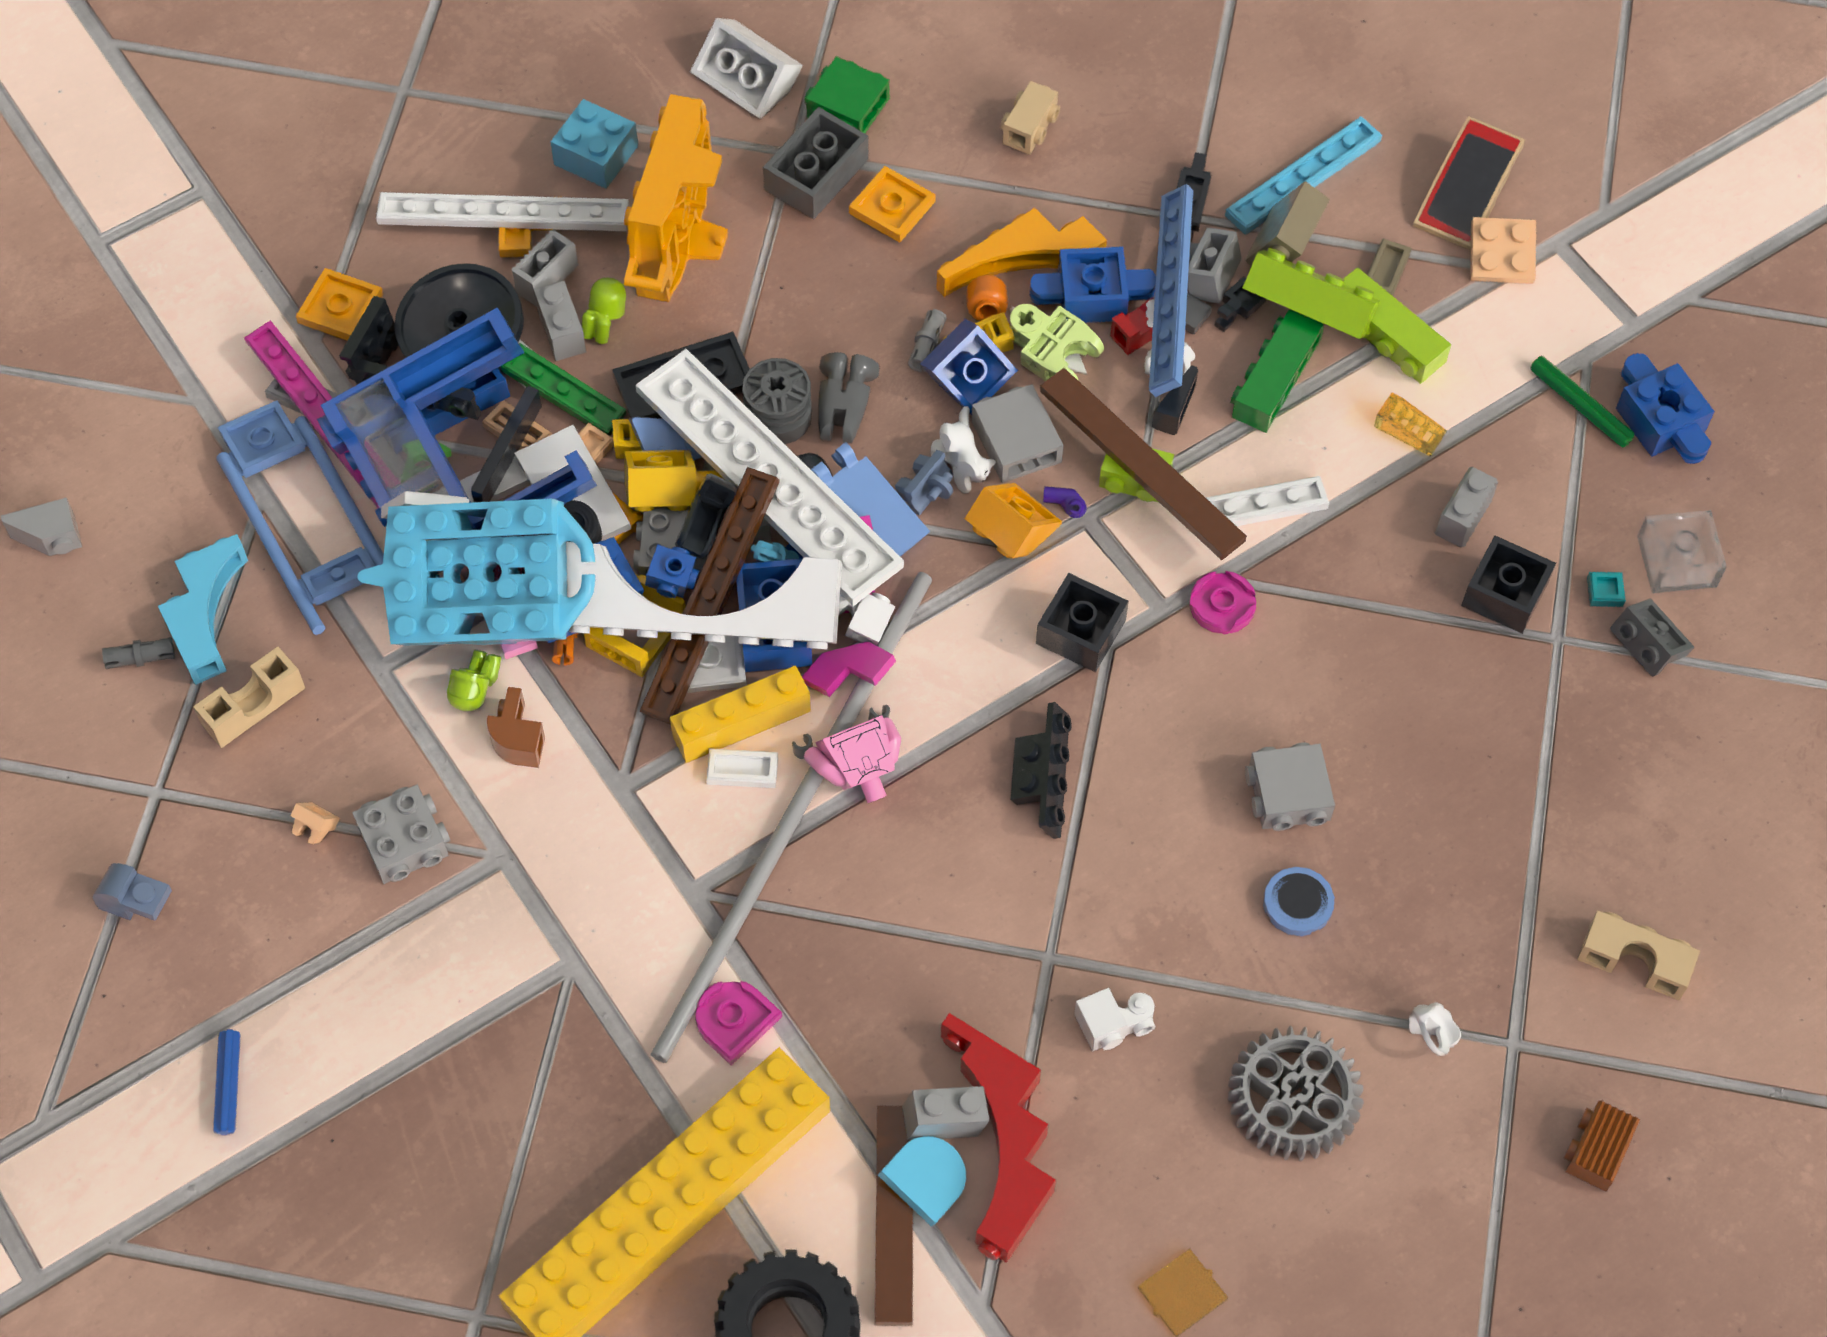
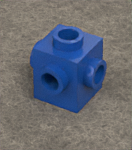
M657 544L646 576L645 586L657 589V593L667 598H676V596L684 598L686 589L694 588L699 574V570L694 569L696 557L691 556L690 552L683 548L672 547L670 549Z

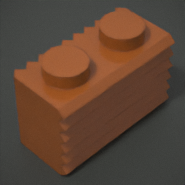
M1602 1100L1597 1102L1593 1110L1586 1107L1577 1126L1583 1130L1579 1141L1576 1139L1571 1140L1564 1155V1159L1570 1161L1565 1172L1607 1192L1615 1179L1640 1119L1625 1113L1624 1110L1612 1107Z

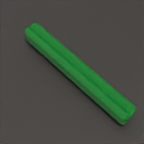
M1541 355L1533 361L1530 369L1534 374L1620 447H1626L1633 440L1635 434L1631 429L1547 358Z

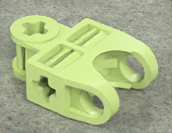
M1031 304L1018 305L1011 312L1010 324L1014 334V343L1023 348L1021 351V365L1044 381H1047L1063 368L1078 380L1076 374L1068 367L1069 364L1065 361V358L1071 354H1082L1084 356L1088 354L1097 358L1104 351V345L1097 334L1085 322L1060 305L1050 317Z

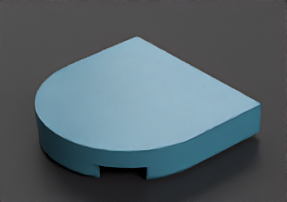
M932 1136L918 1137L908 1142L878 1174L931 1227L936 1224L958 1199L966 1183L965 1165L960 1154L948 1142Z

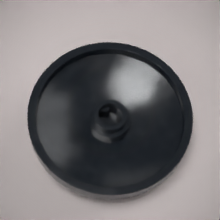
M478 264L448 265L436 269L419 279L404 295L395 317L396 340L404 357L407 358L493 309L498 308L508 323L507 325L512 330L514 337L519 342L524 326L522 304L513 285L499 272Z

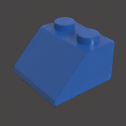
M964 319L920 363L936 383L962 407H969L970 415H972L973 404L983 398L992 397L1018 371L977 324L967 319Z

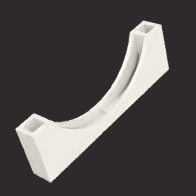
M566 542L567 597H573L578 593L581 587L582 575H596L594 593L588 605L570 627L569 632L590 634V627L603 628V635L624 636V630H637V637L657 638L658 632L671 633V639L691 640L692 634L705 635L706 642L725 643V636L739 637V644L759 645V639H773V646L793 647L794 641L807 642V648L827 650L828 643H837L842 561L839 559L804 557L788 581L761 602L741 611L725 615L692 616L664 609L638 593L620 574L606 546L593 544L595 562L583 563L581 562V553L578 546L574 542Z

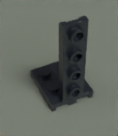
M373 296L339 355L341 360L347 362V376L349 379L355 380L356 385L389 367L386 366L388 358L392 351H395L399 346L395 335V322L384 298ZM383 379L356 393L361 396H367L369 392H380L392 396ZM463 387L426 407L431 410H444L459 418L468 417L478 420L481 415V410L475 402L474 392Z

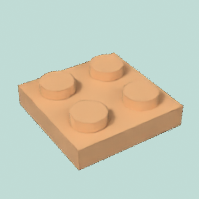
M1473 217L1471 221L1470 281L1533 284L1536 280V220Z

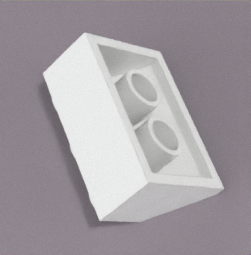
M716 18L690 72L756 117L762 118L790 92L803 65L736 20Z

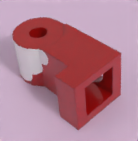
M1155 298L1148 299L1139 308L1127 315L1122 312L1112 318L1110 337L1127 355L1152 341Z

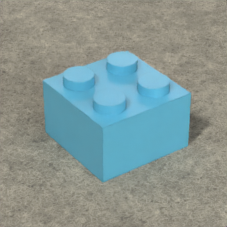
M585 99L580 102L550 141L555 166L605 189L608 188L639 146L635 122Z

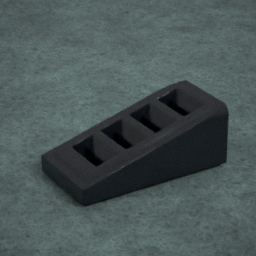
M1191 365L1182 376V386L1170 390L1155 408L1152 420L1153 429L1174 436L1178 433L1196 388L1198 367Z

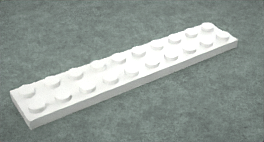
M687 349L636 384V392L726 481L735 484L737 489L747 467L776 476L780 480L764 519L803 557L839 559L842 561L840 594L852 606L904 567V560Z

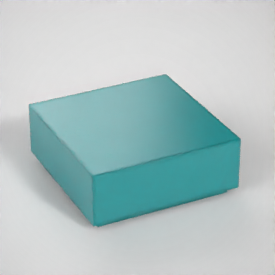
M1589 572L1587 584L1590 606L1623 607L1626 602L1623 572Z

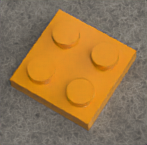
M884 166L850 204L849 214L900 243L935 203L936 194Z
M324 268L296 314L297 323L348 341L373 296L382 298V287Z

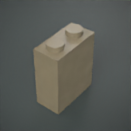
M1304 181L1273 205L1245 261L1252 266L1257 252L1267 251L1268 248H1273L1286 254L1285 260L1290 262L1300 257L1330 199Z

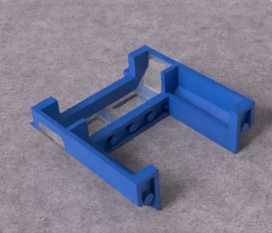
M498 308L493 309L321 404L325 415L317 419L331 447L340 455L344 453L354 471L360 470L364 478L360 481V485L369 499L375 498L379 506L375 512L384 527L387 526V519L381 518V507L405 491L459 496L469 499L421 410L525 353ZM577 450L564 456L568 462L567 466L504 501L555 499L565 504L596 487L597 484L592 478L587 464ZM468 516L472 530H481L485 517ZM430 539V540H449V539Z

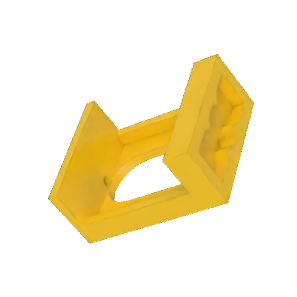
M636 575L644 589L643 596L646 599L669 611L683 613L685 609L683 598L678 596L676 598L664 597L657 593V589L645 586V575ZM590 627V634H584L586 647L643 677L671 639V633L658 632L657 638H649L643 648L620 636L603 635V628Z

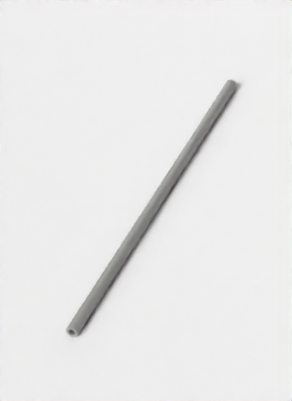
M918 572L881 638L878 647L891 654L893 653L932 583V578L928 574ZM859 678L827 737L852 728L874 688L873 684ZM811 766L651 1052V1056L654 1059L667 1063L693 1016L701 995L709 987L824 777L818 774Z

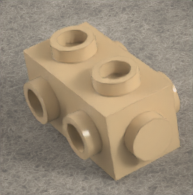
M1032 81L1029 82L1025 91H1019L1011 113L1007 112L1004 115L1000 125V129L1003 130V144L1029 155L1036 144L1041 145L1047 133V126L1049 123L1056 121L1060 112V106L1057 105L1058 92L1048 86Z

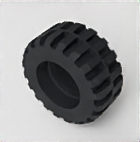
M786 1249V1256L776 1257L775 1251L763 1253L764 1260L756 1263L753 1258L744 1263V1272L741 1274L734 1272L727 1280L728 1289L721 1290L717 1300L718 1311L714 1314L715 1337H753L752 1322L763 1306L779 1298L795 1297L808 1301L820 1311L824 1321L822 1337H860L861 1331L859 1305L856 1296L851 1292V1284L846 1277H839L837 1267L829 1261L824 1265L819 1263L818 1255L808 1252L805 1258L798 1257L797 1250Z

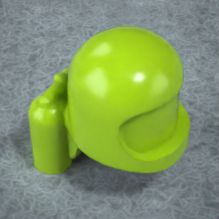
M603 277L597 280L591 287L589 310H586L582 316L581 327L585 339L595 337V341L599 344H606L608 342L611 320L621 318L625 312L626 290L620 281L610 277Z
M474 649L469 668L451 669L447 688L449 703L462 711H475L479 709L485 701L488 686L491 687L497 681L502 657L495 654L487 655L485 651Z

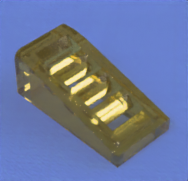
M1393 392L1379 410L1374 424L1375 428L1430 457L1447 432L1441 425ZM1390 414H1396L1395 418H1393ZM1403 419L1408 421L1406 426L1401 423ZM1415 425L1420 427L1417 434L1412 431ZM1428 431V432L1432 433V435H1431V437L1429 438V440L1426 442V441H1425L1424 439H1422V438L1424 437V435H1425L1426 432Z

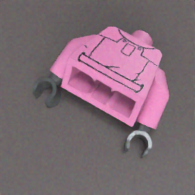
M883 705L882 715L876 714L873 708H870L868 721L815 742L817 747H813L812 737L809 734L803 735L806 746L800 747L793 741L792 747L793 753L797 758L805 759L818 774L833 785L841 786L844 790L860 784L867 803L887 796L879 776L895 770L894 764L898 761L901 736L892 719L889 718L890 707Z

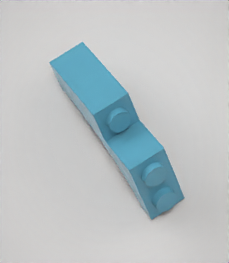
M237 534L229 538H221L213 545L199 551L189 552L182 558L174 561L188 593L182 596H174L167 600L166 603L158 606L195 685L227 671L217 650L214 620L216 608L225 586L232 576L248 562L245 550Z

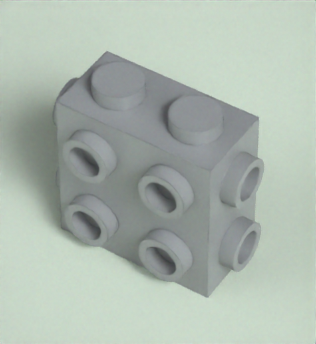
M657 507L652 511H644L643 521H637L636 540L641 541L640 550H634L633 568L634 570H639L640 575L647 576L657 544L670 549L676 547L675 542L683 527L688 510L674 511L665 507ZM707 557L702 560L696 558L694 569L699 570L698 577Z
M1297 743L1290 748L1276 749L1274 747H1265L1257 752H1252L1250 764L1245 766V778L1248 787L1253 786L1255 797H1252L1253 814L1255 818L1260 817L1262 829L1273 828V830L1282 831L1291 828L1293 825L1307 824L1308 826H1319L1327 821H1331L1335 803L1321 744Z
M418 784L412 787L400 788L391 796L380 801L367 802L359 810L352 812L383 884L390 881L397 882L403 880L410 872L422 867L435 866L443 858L449 856L445 843L451 840L443 822L435 823L432 815L437 813L433 800L430 794L422 795Z

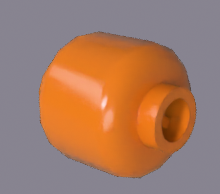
M983 275L973 279L966 291L969 314L974 319L982 321L990 316L1003 312L1006 313L1008 296L1004 282L998 277Z

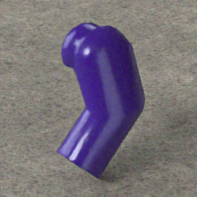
M1044 487L1043 503L1059 504L1072 518H1080L1086 513V503L1075 489Z

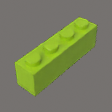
M1268 248L1267 251L1257 252L1243 289L1358 339L1365 336L1380 300L1373 298L1374 292L1361 286H1356L1355 289L1343 285L1344 279L1327 273L1326 277L1315 273V267L1306 262L1298 260L1294 264L1285 260L1286 254L1276 249Z
M1357 267L1343 278L1345 280L1343 285L1355 289L1356 286L1364 287L1374 292L1373 298L1380 300L1367 332L1362 338H1366L1384 357H1389L1395 362L1404 374L1413 377L1421 384L1447 362L1452 344Z

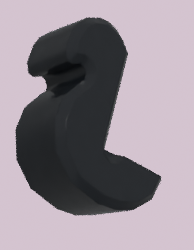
M711 473L704 477L688 509L683 527L677 536L676 547L689 551L692 556L701 560L708 556L725 512L737 493L738 489L735 484Z

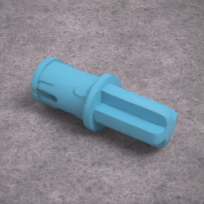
M759 540L757 545L751 546V551L754 552V559L761 562L799 559L796 552L787 550L780 543H768Z

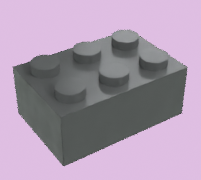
M818 107L763 166L764 190L810 218L815 219L869 159V136Z

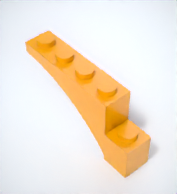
M1033 208L1025 214H1019L1012 223L1001 230L993 231L981 243L968 247L962 255L953 261H947L941 265L939 270H937L936 289L943 297H946L956 290L969 285L973 279L979 276H994L1023 269H1058L1060 249L1107 247V239L1084 216L1074 222L1066 223L1058 231L1036 208Z

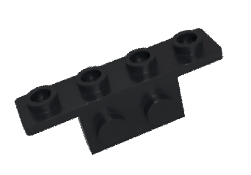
M1056 702L1048 703L1045 733L1015 738L1010 800L1016 805L1040 801L1039 827L1053 839L1061 838L1062 825L1065 822L1063 804L1064 794L1067 792L1065 776L1066 763L1069 761L1068 735L1072 728L1069 714Z

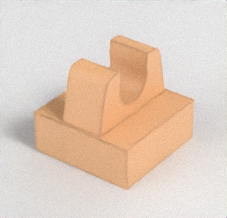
M312 802L296 803L290 815L295 818L292 828L294 835H303L307 827L310 828L311 836L308 840L310 844L320 843L328 831L335 830L340 819Z

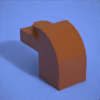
M508 687L505 699H500L497 716L487 715V727L492 746L497 755L508 763L539 768L545 742L542 722L522 720L525 707L522 689Z

